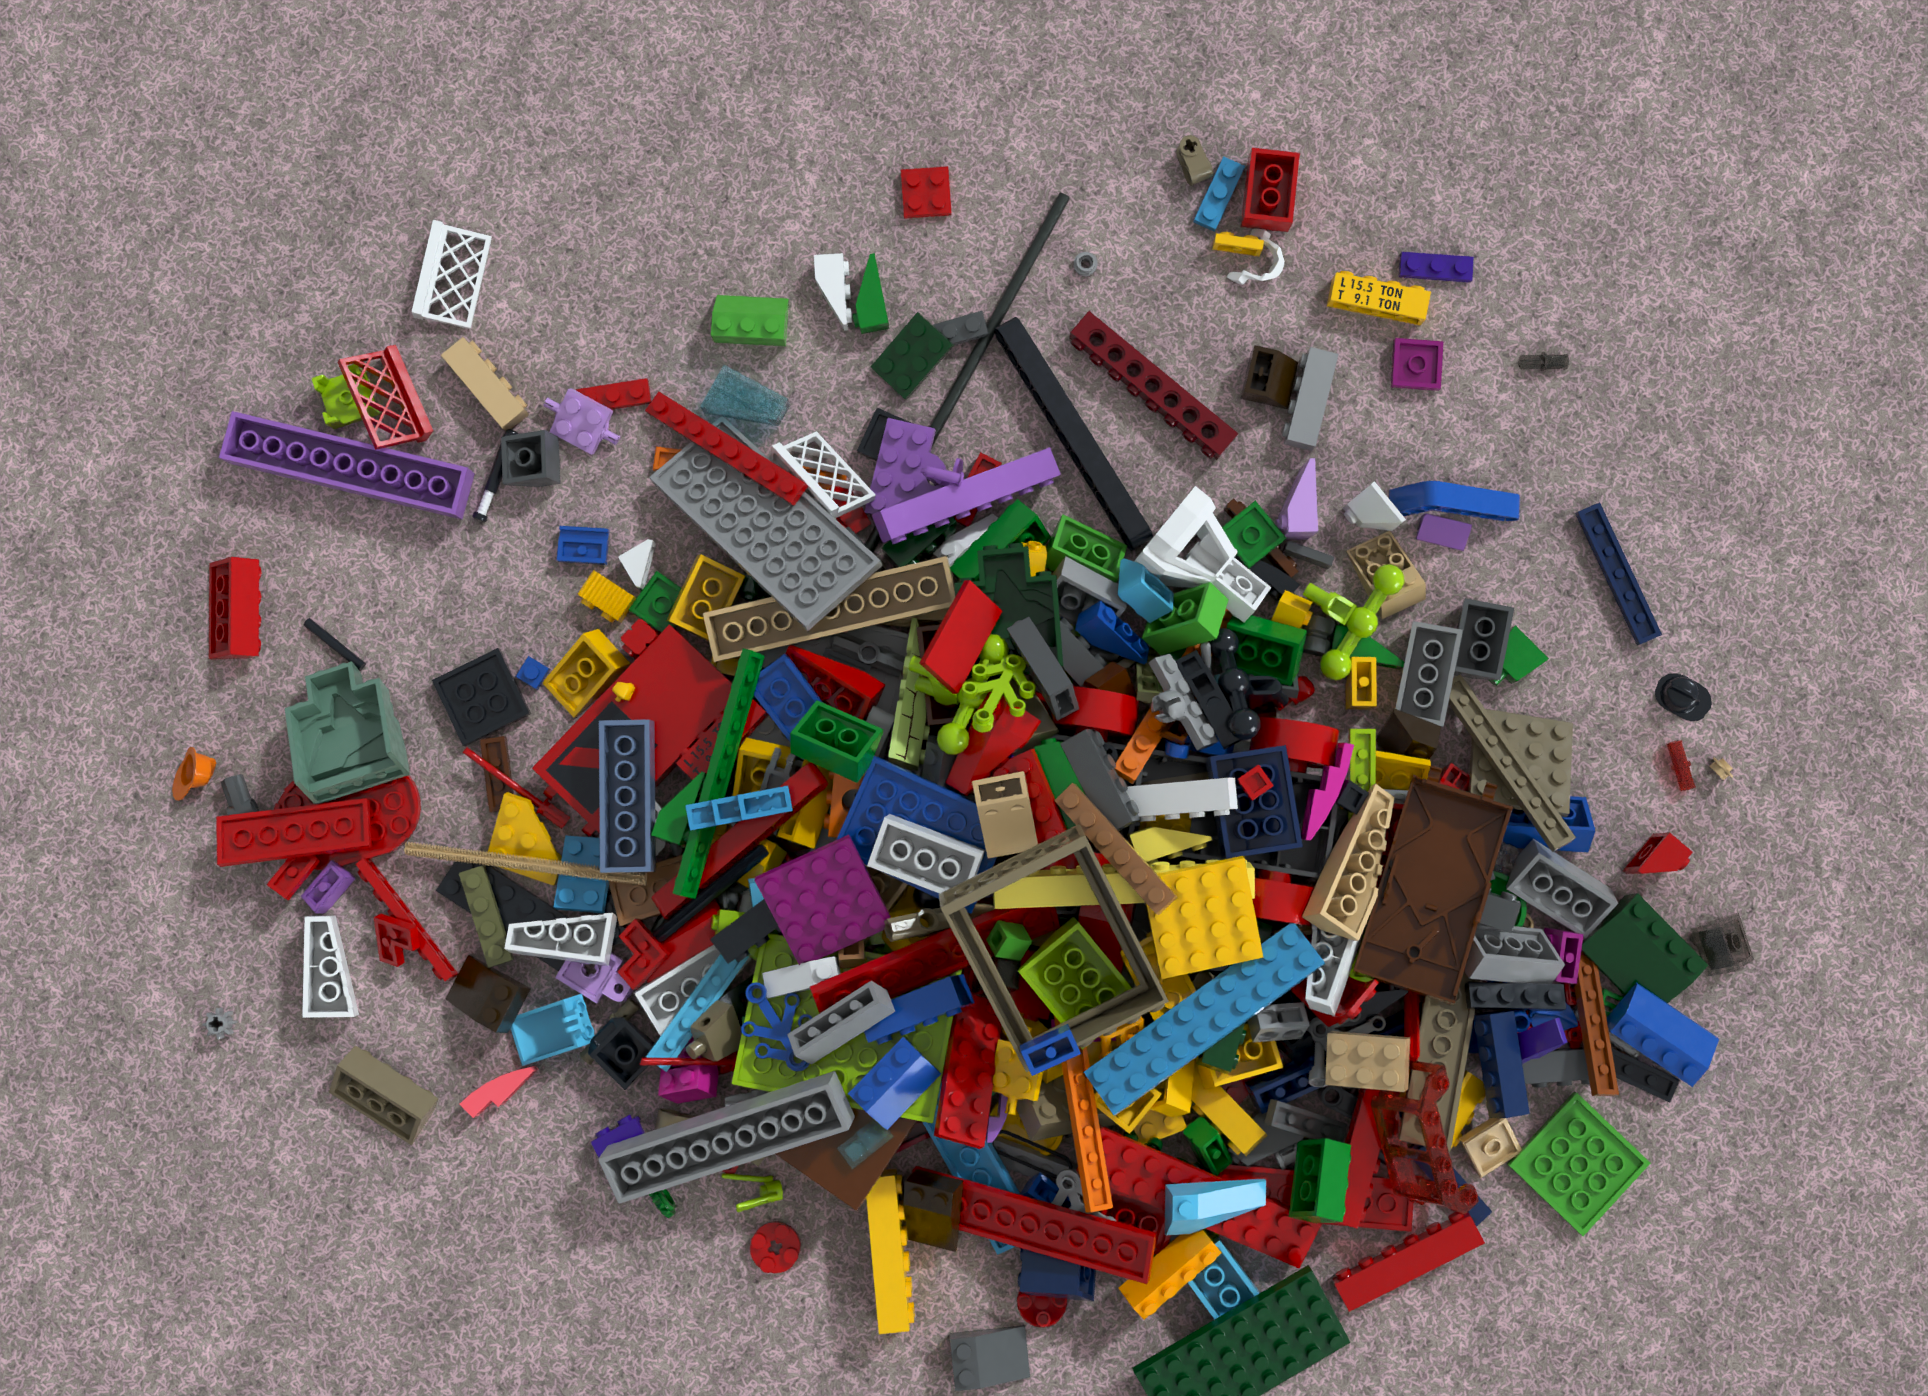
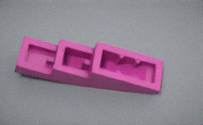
M1338 743L1334 767L1323 766L1319 790L1309 789L1301 829V839L1312 840L1326 820L1348 772L1354 744Z

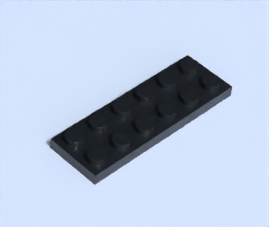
M454 862L436 891L471 914L459 873L482 866V864ZM488 865L485 866L506 935L509 924L569 918L495 868ZM537 957L557 971L561 969L566 961Z

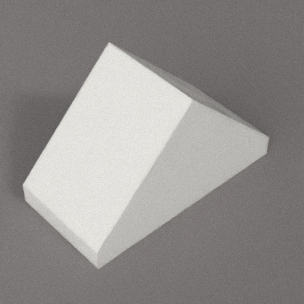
M649 539L618 556L634 585L639 590H643L656 547V543Z

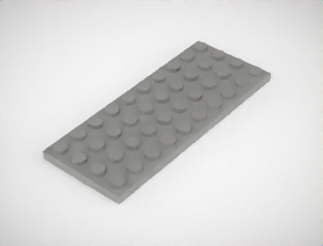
M723 416L712 424L770 460ZM690 442L649 477L651 482L807 631L882 566L879 558L806 492L802 494L798 502L793 506L693 442Z

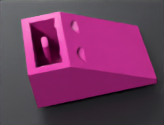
M692 1036L691 1039L688 1041V1043L686 1044V1046H688L689 1044H691V1043L694 1041L693 1036ZM686 1046L677 1058H691L686 1052ZM671 1065L667 1072L661 1069L658 1096L677 1104L716 1097L719 1074L717 1065Z

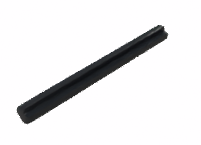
M762 844L757 845L696 895V899L690 900L656 928L652 933L658 942L665 941L767 857L769 852Z

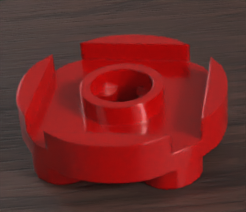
M779 1221L765 1223L758 1228L751 1239V1257L754 1263L765 1273L785 1272L794 1265L799 1257L801 1248L800 1238L795 1229ZM775 1240L777 1244H782L778 1254H775L774 1251L770 1252L771 1241Z

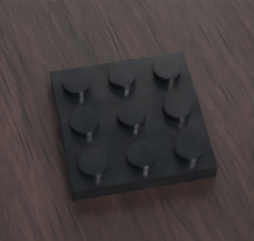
M496 648L432 680L463 746L480 740L531 714L500 648Z

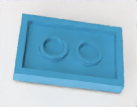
M565 835L561 861L566 863L568 861V863L571 862L572 864L574 862V864L577 863L578 865L583 863L584 866L589 864L590 867L592 864L596 868L598 865L600 868V838ZM559 874L554 908L556 910L604 913L609 881H605V879L599 880V878L596 880V878L590 879L589 877L587 879L584 876L581 878V876L575 877L574 875L572 877V875Z

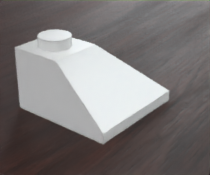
M1375 481L1343 508L1346 519L1351 524L1355 523L1358 527L1393 531L1406 520Z

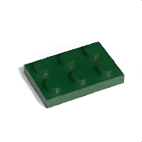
M917 312L871 365V368L907 400L952 349L954 344L921 313Z

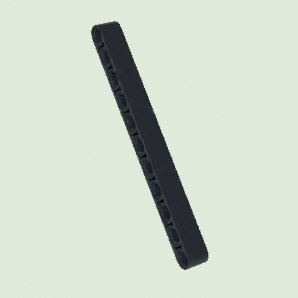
M1014 317L994 328L995 336L1124 544L1132 551L1153 538V534L1149 525L1021 321Z

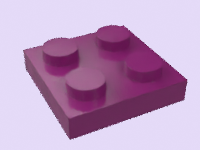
M1395 338L1393 340L1391 388L1439 391L1441 389L1444 341Z

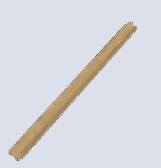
M407 841L405 842L404 852L408 856L414 855V857L420 856L446 861H461V863L485 864V866L494 865V867L503 866V868L509 867V869L512 867V869L518 868V870L524 869V871L527 869V871L533 870V872L542 871V873L548 872V874L551 872V874H566V876L572 875V877L574 875L575 877L581 876V878L584 876L587 879L589 877L590 879L596 878V880L599 878V880L605 879V881L611 880V882L614 880V882L620 881V883L629 882V884L635 883V885L641 884L646 886L647 884L646 872L645 874L644 872L600 873L598 865L596 868L592 864L590 867L589 864L584 866L583 863L578 865L577 863L574 864V862L573 864L571 862L568 863V861L566 863L565 861L559 862V860L550 861V859L544 860V858H529V856L526 858V856H511V854L505 855V853H487V851L481 852L480 850L479 852L478 850L472 851V849L467 851L466 849L463 850V848L457 849V847L455 849L448 846L440 847L433 844L431 846V844H416V842L410 843V841L407 844Z

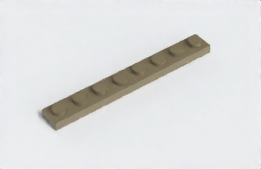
M1461 674L1454 677L1448 704L1550 850L1554 852L1572 842L1576 838L1464 678Z

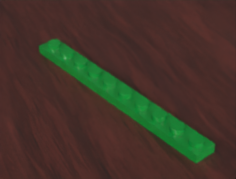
M743 648L738 660L737 670L731 684V691L724 709L723 719L717 733V740L713 754L710 757L709 768L703 782L698 803L725 797L765 657L752 650ZM716 826L689 831L678 876L675 879L673 894L696 899Z

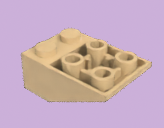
M1390 531L1346 551L1368 598L1375 588L1373 585L1374 572L1380 566L1392 564L1402 570L1405 579L1403 588L1398 593L1386 597L1377 612L1381 619L1387 618L1426 599V583Z
M1024 771L972 781L988 858L1024 852L1038 845Z

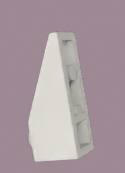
M991 514L951 535L933 554L936 558L947 556L951 567L954 561L961 557L998 517Z
M835 956L762 973L764 985L767 989V999L810 990V986L841 974L838 958Z

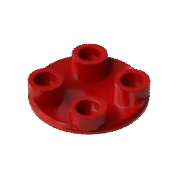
M1019 1289L1017 1307L1020 1315L1027 1323L1035 1327L1045 1328L1056 1324L1063 1317L1067 1307V1299L1028 1295L1020 1292Z

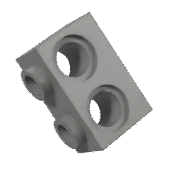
M1300 1002L1268 1005L1250 1018L1248 1026L1252 1042L1301 1039L1309 1027L1304 1003Z

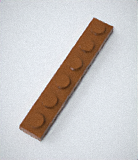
M1581 952L1577 984H1574L1591 1095L1616 1096L1619 1095L1599 970Z

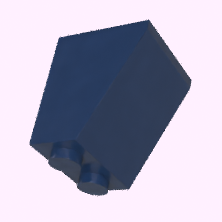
M1021 1248L1020 1259L1022 1261V1268L1018 1275L1020 1292L1035 1296L1094 1302L1095 1269Z

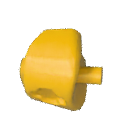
M617 682L612 688V691L617 695L615 699L617 702H620L621 699L630 700L635 690L634 684Z

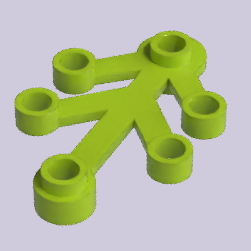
M1010 654L1003 657L1000 664L989 667L983 664L973 666L972 678L975 681H984L989 676L1002 674L996 680L977 685L974 682H965L962 685V696L966 699H974L977 695L992 692L984 707L973 715L972 725L976 731L988 732L993 728V712L1003 695L1010 707L1011 715L1015 717L1024 715L1026 704L1023 700L1017 698L1010 685L1011 679L1014 678L1020 688V696L1025 699H1030L1035 694L1034 683L1027 681L1023 674L1026 663L1022 657Z

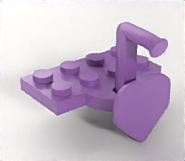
M888 418L870 487L876 496L875 500L866 504L865 513L873 515L881 510L953 483L960 487L964 478L963 460L957 458L953 471H948L940 458L930 453L936 432L935 428Z

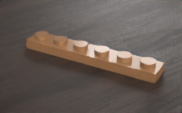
M1072 783L1054 800L1076 825L1080 824L1085 836L1155 914L1160 915L1177 898L1176 894L1076 784Z

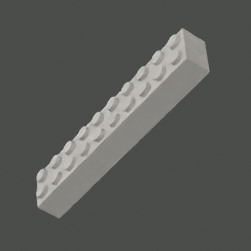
M833 1071L608 1145L598 1160L620 1204L847 1131L855 1115L838 1076Z

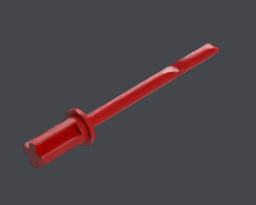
M468 747L462 752L521 796L531 800L532 804L539 808L536 814L540 813L559 828L563 829L571 818L548 801L549 798L542 802Z
M734 1052L730 1055V1058H722L718 1061H712L707 1058H642L640 1065H730L731 1071L734 1072L738 1053Z

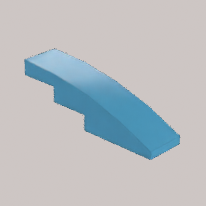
M788 786L685 805L690 830L793 811Z

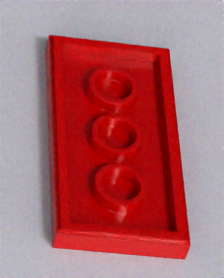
M965 580L919 664L952 694H958L999 619L1002 610L971 580Z

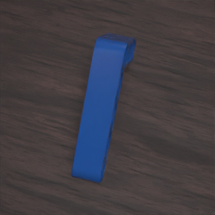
M1423 481L1389 490V500L1403 516L1433 510L1504 521V519L1506 521L1519 520V494L1440 481Z

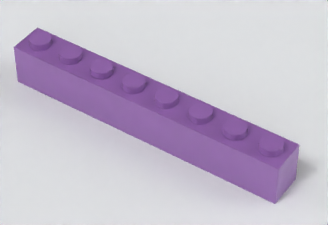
M1049 447L966 478L960 487L954 483L881 510L873 514L872 517L882 543L891 540L892 544H896L906 540L905 535L913 532L914 536L920 535L928 531L927 526L935 524V527L938 528L950 523L948 519L950 517L956 516L957 520L971 515V509L977 508L978 512L992 507V501L998 500L999 504L1013 499L1011 495L1013 493L1019 492L1021 496L1034 491L1032 488L1034 485L1039 484L1040 488L1054 483L1052 478L1061 474Z

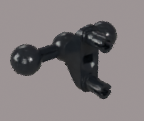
M1223 627L1219 629L1217 639L1208 641L1211 646V654L1220 659L1223 672L1218 678V685L1233 711L1228 720V728L1234 737L1248 740L1255 737L1261 728V720L1258 714L1251 709L1270 701L1276 708H1282L1281 704L1285 707L1289 702V698L1283 693L1282 685L1276 678L1271 676H1248L1245 671L1237 668L1234 654L1239 647L1238 637L1235 632Z

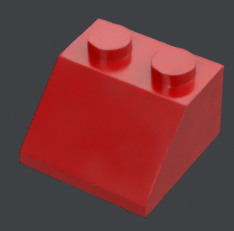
M1670 832L1653 833L1622 871L1626 874L1681 871L1690 862L1689 856L1693 851Z

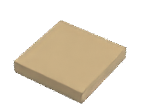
M1490 1118L1459 1138L1480 1178L1514 1158L1522 1150L1506 1118Z

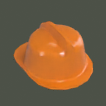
M189 747L174 778L172 787L174 799L180 801L187 795L190 788L207 785L214 773L217 764L216 760L196 753L194 747Z

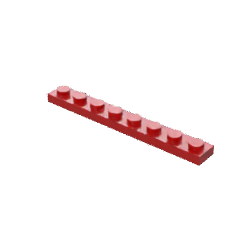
M659 391L645 410L653 418L795 506L808 487L802 480Z

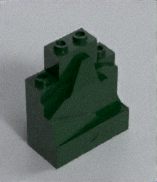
M1022 543L1009 544L1008 548L998 549L997 545L984 546L983 550L977 551L980 581H975V578H961L960 583H954L955 597L963 582L971 580L1002 610L991 634H997L1005 639L1009 647L1008 655L1014 654L1019 656L1010 640L1007 628L1019 620L1030 617L1064 670L1056 575H1051L1050 571L1037 572L1036 576L1031 577L1028 546L1023 547ZM979 657L977 658L974 665L979 664ZM1027 668L1023 672L1024 675L1030 674ZM972 669L966 679L972 678ZM998 674V675H994V676H989V677H1001L1002 674Z

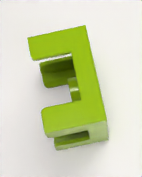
M355 364L348 366L351 373L360 376L363 370L361 367ZM365 371L362 378L370 382L367 372ZM324 375L311 378L315 390L321 394L326 412L322 414L325 424L332 429H337L362 421L343 375L331 379ZM361 384L357 387L359 394L367 398L370 397L372 390ZM368 406L367 412L369 416L380 415L377 409Z

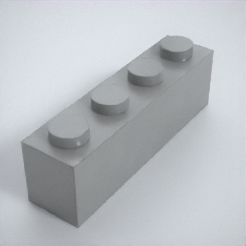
M1310 347L1306 354H1302L1299 368H1303L1301 377H1296L1293 390L1297 391L1295 400H1290L1287 413L1291 414L1289 423L1285 422L1282 436L1285 437V445L1312 451L1316 447L1339 354Z
M870 981L787 1035L794 1055L812 1065L894 1013L895 1009L888 991Z

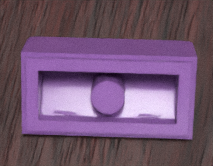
M1424 513L1420 519L1416 540L1464 551L1472 525Z
M331 860L301 897L315 913H326L356 878L338 863Z

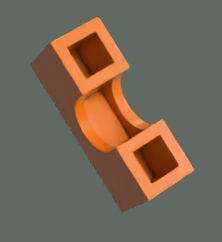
M829 771L828 779L833 780L832 789H827L826 804L831 805L830 814H825L824 829H829L828 837H838L850 810L843 803L842 797L849 790L859 789L865 773L856 783Z

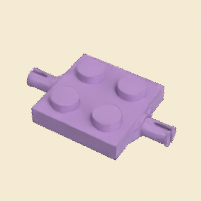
M572 388L567 390L560 404L550 398L545 400L546 403L543 406L556 413L550 433L591 455L596 452L599 443L603 439L614 445H617L620 436L608 430L613 410Z

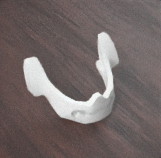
M1252 229L1250 235L1258 237L1259 240H1264V245L1271 251L1274 263L1270 267L1269 273L1258 276L1245 270L1242 273L1230 272L1227 278L1231 281L1243 285L1248 279L1270 280L1276 278L1282 272L1284 258L1281 248L1270 241L1271 234L1265 229Z

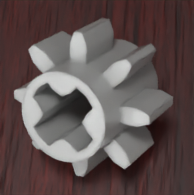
M221 1007L216 1008L215 1013H206L208 1019L202 1026L207 1027V1036L216 1034L217 1039H223L224 1032L228 1035L233 1034L234 1031L231 1028L233 1024L238 1023L231 1017L233 1011L224 1013ZM217 1021H222L223 1026H217Z

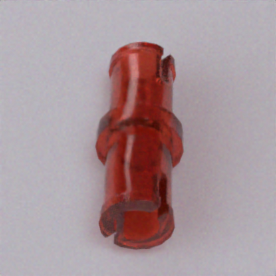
M1676 740L1666 743L1672 765H1670L1671 770L1675 771L1680 787L1679 790L1686 791L1696 788L1689 767L1692 764L1690 760H1687L1683 741Z

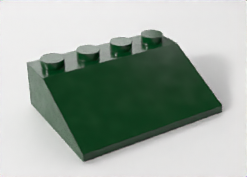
M1638 893L1625 895L1582 942L1581 952L1624 995L1637 982L1666 1003H1669L1690 986L1708 967V964Z

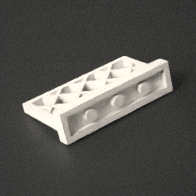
M433 220L412 308L414 318L428 319L471 329L492 236L444 225L441 221ZM448 232L459 235L462 242L450 248L446 242ZM475 239L485 241L484 249L476 254L473 253L468 245ZM466 246L472 256L460 263L453 252ZM451 254L457 265L445 271L441 266V260ZM480 256H482L481 262H479V260L477 259ZM475 260L479 266V271L469 277L463 266ZM439 268L442 271V274L438 275ZM460 269L466 280L454 286L448 275ZM445 277L452 288L439 294L435 288L436 282ZM470 283L474 290L473 295L463 300L457 289ZM455 291L461 302L449 309L442 298ZM439 300L447 310L440 315L429 313L431 305ZM471 302L470 309L467 306V303ZM464 306L469 313L467 322L456 320L452 312Z
M817 431L784 446L780 442L772 445L769 459L808 485L805 492L835 519L875 500L876 495ZM815 441L821 449L818 450L806 446ZM789 452L802 453V458L793 457ZM805 454L819 457L818 462L804 459ZM822 458L833 460L835 466L821 463ZM803 466L817 469L816 474L808 473ZM820 470L834 473L833 478L820 476ZM836 475H846L850 482L836 479ZM818 482L832 485L831 491L822 489ZM834 487L849 489L848 494L834 492ZM851 491H861L865 496H853ZM832 499L847 501V503L839 507Z

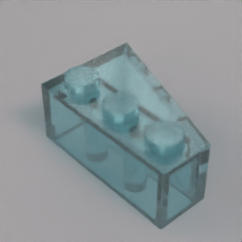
M723 365L700 407L704 414L779 426L790 407L788 398Z

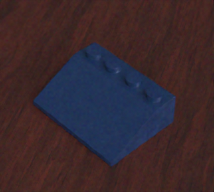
M1286 745L1206 758L1209 779L1235 778L1238 809H1229L1230 815L1215 816L1222 859L1303 847ZM1256 765H1260L1274 786L1251 801L1236 779Z

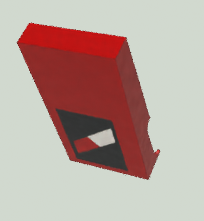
M669 624L532 767L549 785L543 794L552 801L553 797L558 793L588 822L582 828L583 833L588 837H591L595 831L600 834L599 721L648 719L654 721L655 787H657L677 766L676 763L680 759L679 754L686 747L691 748L697 742L696 736L703 729L708 730L714 724V717L719 712L724 711L732 682ZM617 682L634 684L635 690L630 700L621 699L620 702L615 700L617 695L612 691V688Z

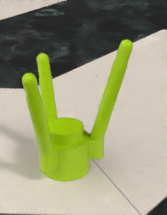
M726 1173L721 1175L725 1179L764 1182V1185L759 1186L760 1197L736 1204L737 1212L783 1199L780 1180L773 1181L772 1175L765 1177Z

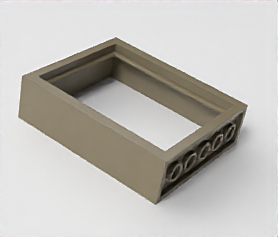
M1080 824L939 894L940 908L1026 1072L1029 1069L1019 1045L1068 1024L1078 1047L1083 1048L1090 1045L1094 1041L1093 1039L1101 1035H1110L1117 1030V1027L1125 1023L1132 1024L1138 1021L1141 1015L1149 1011H1159L1164 1007L1165 1003L1169 1002ZM1074 853L1140 985L1032 1038L965 907Z

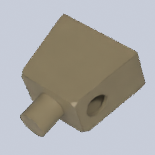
M717 1000L690 1027L694 1041L686 1046V1052L692 1059H696L701 1055L709 1060L718 1061L739 1049L742 1032L733 1005Z

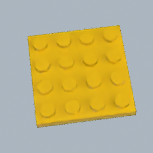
M1243 856L1157 874L1177 896L1160 915L1155 914L1146 904L1161 979L1263 958L1247 868Z

